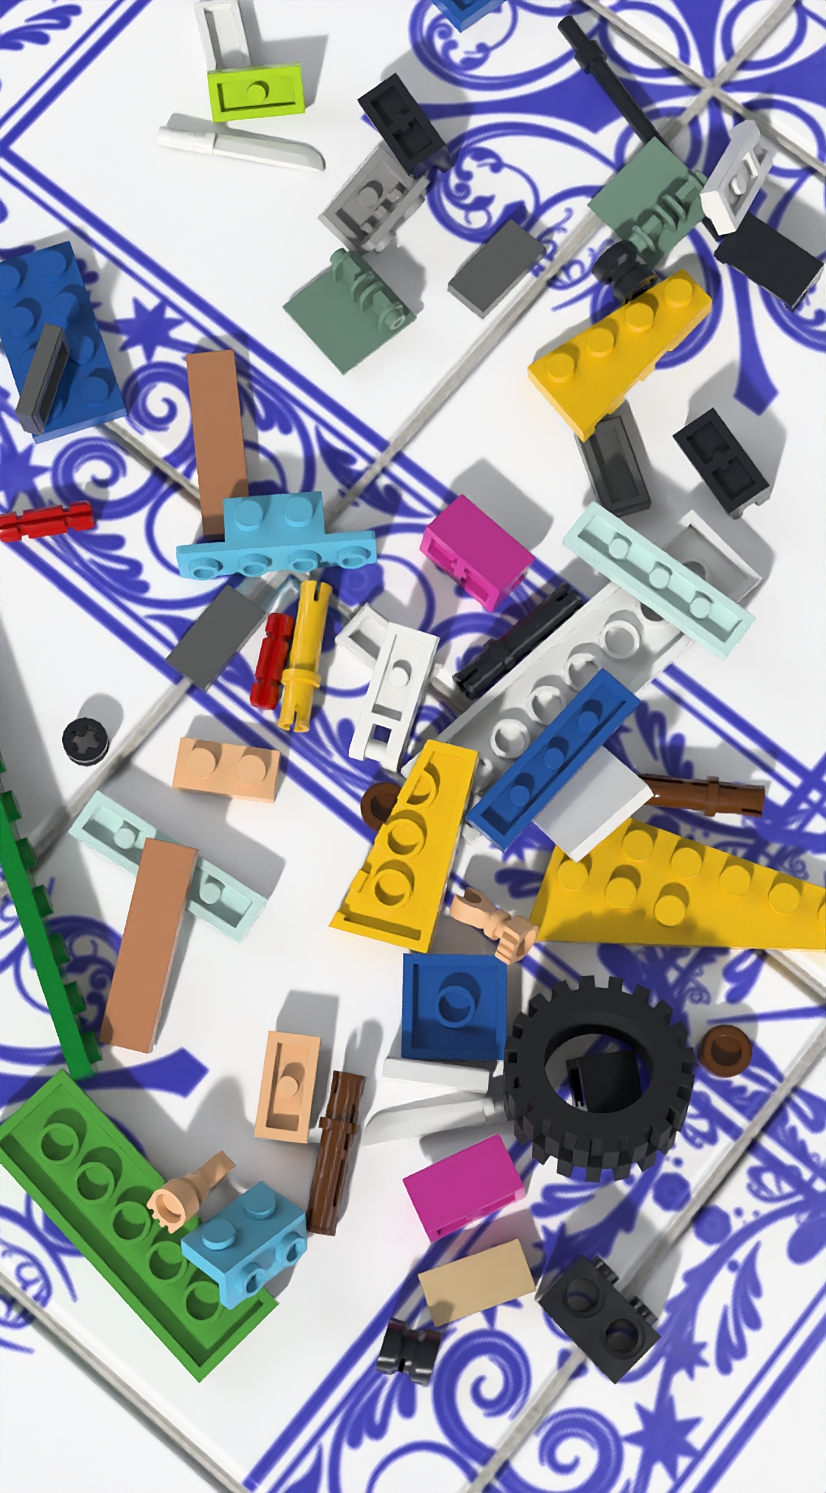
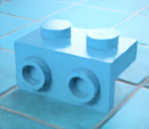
M263 1181L254 1185L180 1239L182 1255L219 1284L220 1302L229 1310L233 1309L244 1299L254 1296L266 1282L284 1268L298 1262L308 1248L305 1212Z

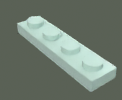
M594 500L563 538V546L723 662L756 620L754 615Z
M98 790L95 791L68 830V833L73 838L135 878L137 877L146 837L182 845ZM198 855L185 910L240 945L268 904V900Z

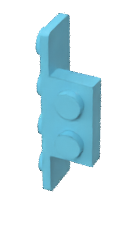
M322 491L224 498L225 542L179 545L176 547V558L181 577L201 581L211 580L220 575L242 574L244 576L256 577L266 572L283 570L306 573L321 567L340 566L346 569H356L365 564L377 562L375 531L325 534Z

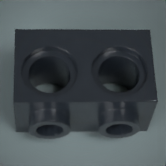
M579 1254L534 1301L615 1385L661 1338L652 1327L658 1318L637 1296L634 1295L628 1302L613 1285L620 1278L598 1255L589 1261L584 1255ZM579 1278L590 1280L596 1291L595 1300L592 1305L583 1310L574 1309L567 1299L569 1285ZM617 1319L629 1321L634 1332L631 1344L622 1350L611 1349L606 1341V1330L610 1323Z

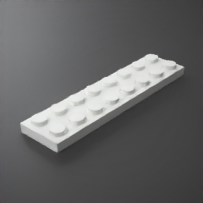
M693 509L654 542L660 549L736 603L753 590L762 579ZM613 581L609 582L434 739L435 741L481 752L465 816L602 667L636 696L695 641ZM422 750L401 768V774L406 779ZM464 818L460 836L471 846L482 834Z

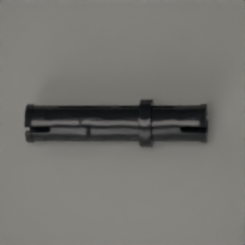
M562 582L554 592L497 640L490 638L483 644L484 651L458 673L452 675V679L462 693L467 689L468 692L465 693V696L473 701L477 698V695L503 673L508 674L516 666L518 660L584 606L578 592L574 589L568 594L571 585Z

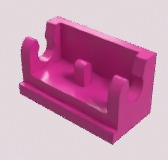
M463 494L426 526L419 548L426 557L490 613L525 579L523 574L531 567L536 558Z
M499 1133L402 1179L430 1243L526 1197L524 1185Z

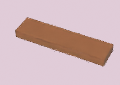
M234 349L186 354L205 541L225 539L224 498L250 497Z
M146 837L98 1042L146 1054L153 1051L199 849Z

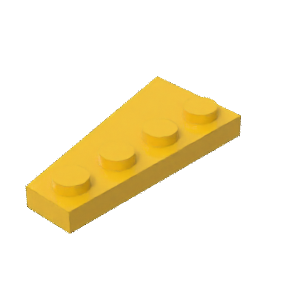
M682 268L527 367L528 378L584 443L595 432V425L607 413L611 415L624 402V395L639 380L643 382L655 370V363L667 351H673L711 312L712 299Z
M431 739L427 740L397 797V803L386 823H383L374 840L373 848L364 865L355 875L349 887L348 895L340 910L336 911L328 927L426 954L431 952L481 752Z

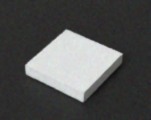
M602 746L538 815L533 823L577 863L654 794L641 778Z

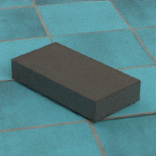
M510 219L448 282L447 291L483 320L545 257L546 247Z
M48 323L44 324L15 410V414L24 432L39 436L44 432L71 352L62 327Z
M621 415L599 421L595 425V432L584 443L574 432L573 435L597 503L617 518L650 509L652 501Z
M227 584L171 651L165 661L167 665L206 693L267 619V614Z

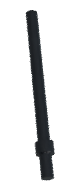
M572 15L563 18L557 28L576 52L574 59L584 73L593 75L644 145L655 136L675 155L606 62L607 54L599 43L587 37ZM705 216L701 220L716 242L726 237L727 234L718 235L711 218Z

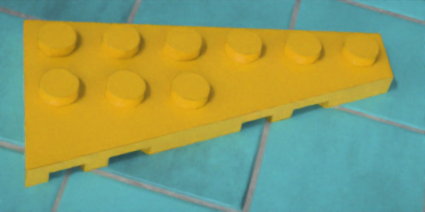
M627 818L577 863L560 847L555 845L528 921L539 927L535 943L540 941L567 942V944H620V946L716 947L734 950L775 949L792 952L826 953V888L635 819Z

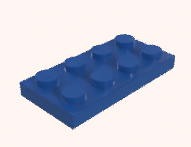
M70 240L1 261L0 338L19 397L45 323L62 327L71 349L44 432L41 433V436L32 434L35 444L44 443L128 416Z

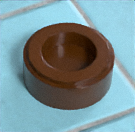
M380 782L368 788L364 793L360 804L361 817L371 831L378 834L383 823H386L398 801L397 797L402 789L399 785L391 782Z
M727 1024L718 1025L708 1030L701 1037L697 1050L698 1059L706 1072L712 1076L731 1078L742 1073L750 1064L752 1045L748 1036L738 1027Z

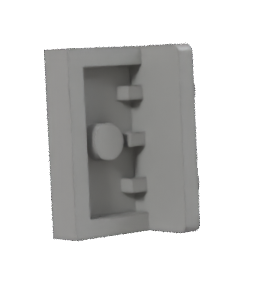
M379 146L329 202L317 219L350 251L354 252L356 250L361 256L372 250L378 254L396 236L397 233L392 227L401 216L407 220L424 203L425 198L421 193L430 183V180L424 174L417 179H414L411 175L408 176L402 166L382 146Z

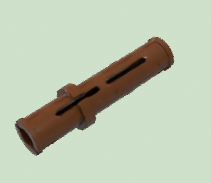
M635 773L649 786L654 794L643 805L703 811L704 816L715 817L716 813L737 814L755 818L762 817L765 798L764 785L719 781L717 776H708L707 780Z
M333 1070L331 1092L325 1118L320 1117L318 1125L319 1128H322L318 1157L316 1158L307 1211L305 1213L306 1231L336 1236L338 1214L349 1167L351 1148L353 1147L355 1135H360L361 1125L357 1124L367 1079L366 1076Z

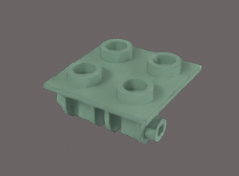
M654 136L587 206L622 240H627L637 251V254L653 269L706 216L702 208L700 193L708 178L699 170L693 173Z
M340 248L329 259L333 265L332 269L284 304L282 308L344 376L414 322L417 317L356 250L354 252H347L344 248Z

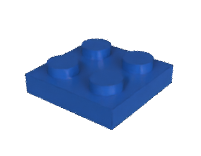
M403 953L401 1058L420 1061L504 1062V1048L507 1039V964L495 955Z

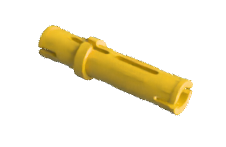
M303 581L300 586L301 594L289 667L283 670L281 683L285 685L280 719H278L277 725L287 731L290 729V724H293L295 711L297 715L294 732H308L310 730L309 722L314 691L318 690L321 684V676L317 672L329 600L332 594V587L324 582H321L320 590H317L315 601L314 594L317 581Z

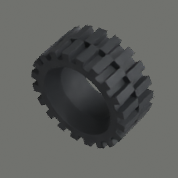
M594 975L580 976L579 989L570 991L566 980L553 984L551 1000L548 1002L541 992L529 1001L528 1016L521 1011L513 1021L512 1037L507 1036L502 1095H504V1111L507 1121L514 1120V1136L521 1146L530 1140L533 1142L532 1158L544 1166L549 1157L553 1156L558 1159L556 1173L567 1178H571L574 1166L586 1169L585 1182L600 1183L602 1169H612L614 1181L627 1179L630 1175L631 1164L634 1162L644 1172L655 1165L658 1150L666 1155L672 1148L677 1131L681 1133L686 1119L695 1075L692 1074L695 1064L693 1047L685 1048L688 1032L682 1021L670 1026L673 1009L663 999L654 1008L648 1004L650 990L637 984L633 994L623 992L622 978L609 976L608 988L595 987ZM588 1034L611 1036L623 1041L638 1053L647 1068L650 1085L640 1099L620 1111L611 1113L583 1111L563 1100L551 1086L545 1070L549 1058L558 1047L575 1037Z

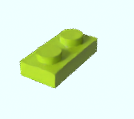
M300 61L207 71L213 123L306 113Z

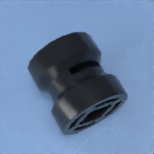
M621 240L608 248L598 258L591 270V273L602 285H610V288L613 290L612 297L621 307L654 287L658 280V275L648 264H641L639 261H636L637 251L627 240Z
M390 1317L375 1371L387 1375H392L398 1371L408 1375L411 1382L427 1387L442 1333L428 1328L420 1332L411 1330L406 1321Z

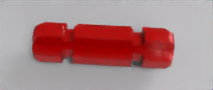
M84 500L69 503V508H63V505L59 504L23 510V515L17 516L16 511L0 514V539L2 542L7 543L22 540V535H28L29 539L64 534L68 533V528L74 527L75 532L89 530L94 527L95 523L93 508L89 501Z
M270 613L267 618L265 627L267 638L262 640L254 675L257 683L252 684L249 697L251 706L255 708L274 710L277 707L280 693L277 685L282 684V672L285 670L290 649L287 641L292 640L295 627L294 619L289 615Z

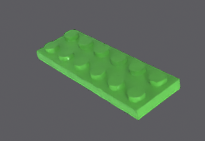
M61 1068L0 1126V1164L198 1383L202 1382L280 1304L264 1285L254 1296L244 1299L231 1310L221 1304L219 1284L182 1255L180 1239L205 1221L196 1214L172 1234L168 1231L167 1225L163 1228L159 1225L160 1220L158 1218L155 1220L152 1217L154 1210L149 1209L146 1205L153 1193L168 1181L80 1085L71 1078L66 1070Z

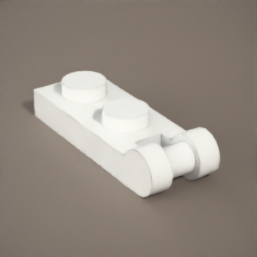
M754 120L741 122L730 130L731 142L700 193L703 211L708 218H711L718 235L737 230L773 165L768 150L760 146L758 140L761 134Z
M389 621L352 738L349 757L363 762L370 758L382 762V768L394 772L399 771L404 760L408 738L440 637ZM376 724L392 729L388 743L373 738Z

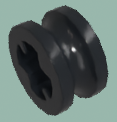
M86 717L75 719L63 731V748L69 759L78 766L89 767L96 765L107 755L110 745L105 728L95 719ZM87 731L95 732L93 737L96 742H99L97 748L88 747L84 754L78 753L79 747L76 742H73L76 736L84 737Z

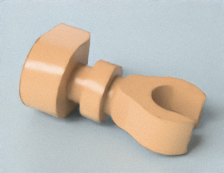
M467 887L463 897L455 893L449 909L450 914L456 920L479 929H484V934L492 940L500 938L495 956L507 965L521 960L530 951L539 933V927L521 915L511 919L509 913L502 909L496 910L488 897L474 888Z
M221 1150L195 1173H187L180 1179L169 1180L153 1193L146 1206L154 1210L152 1217L155 1220L157 1218L160 1220L159 1225L162 1228L167 1225L168 1231L172 1234L197 1214L199 1205L207 1199L208 1192L218 1186L227 1177L226 1174L234 1169L236 1165Z

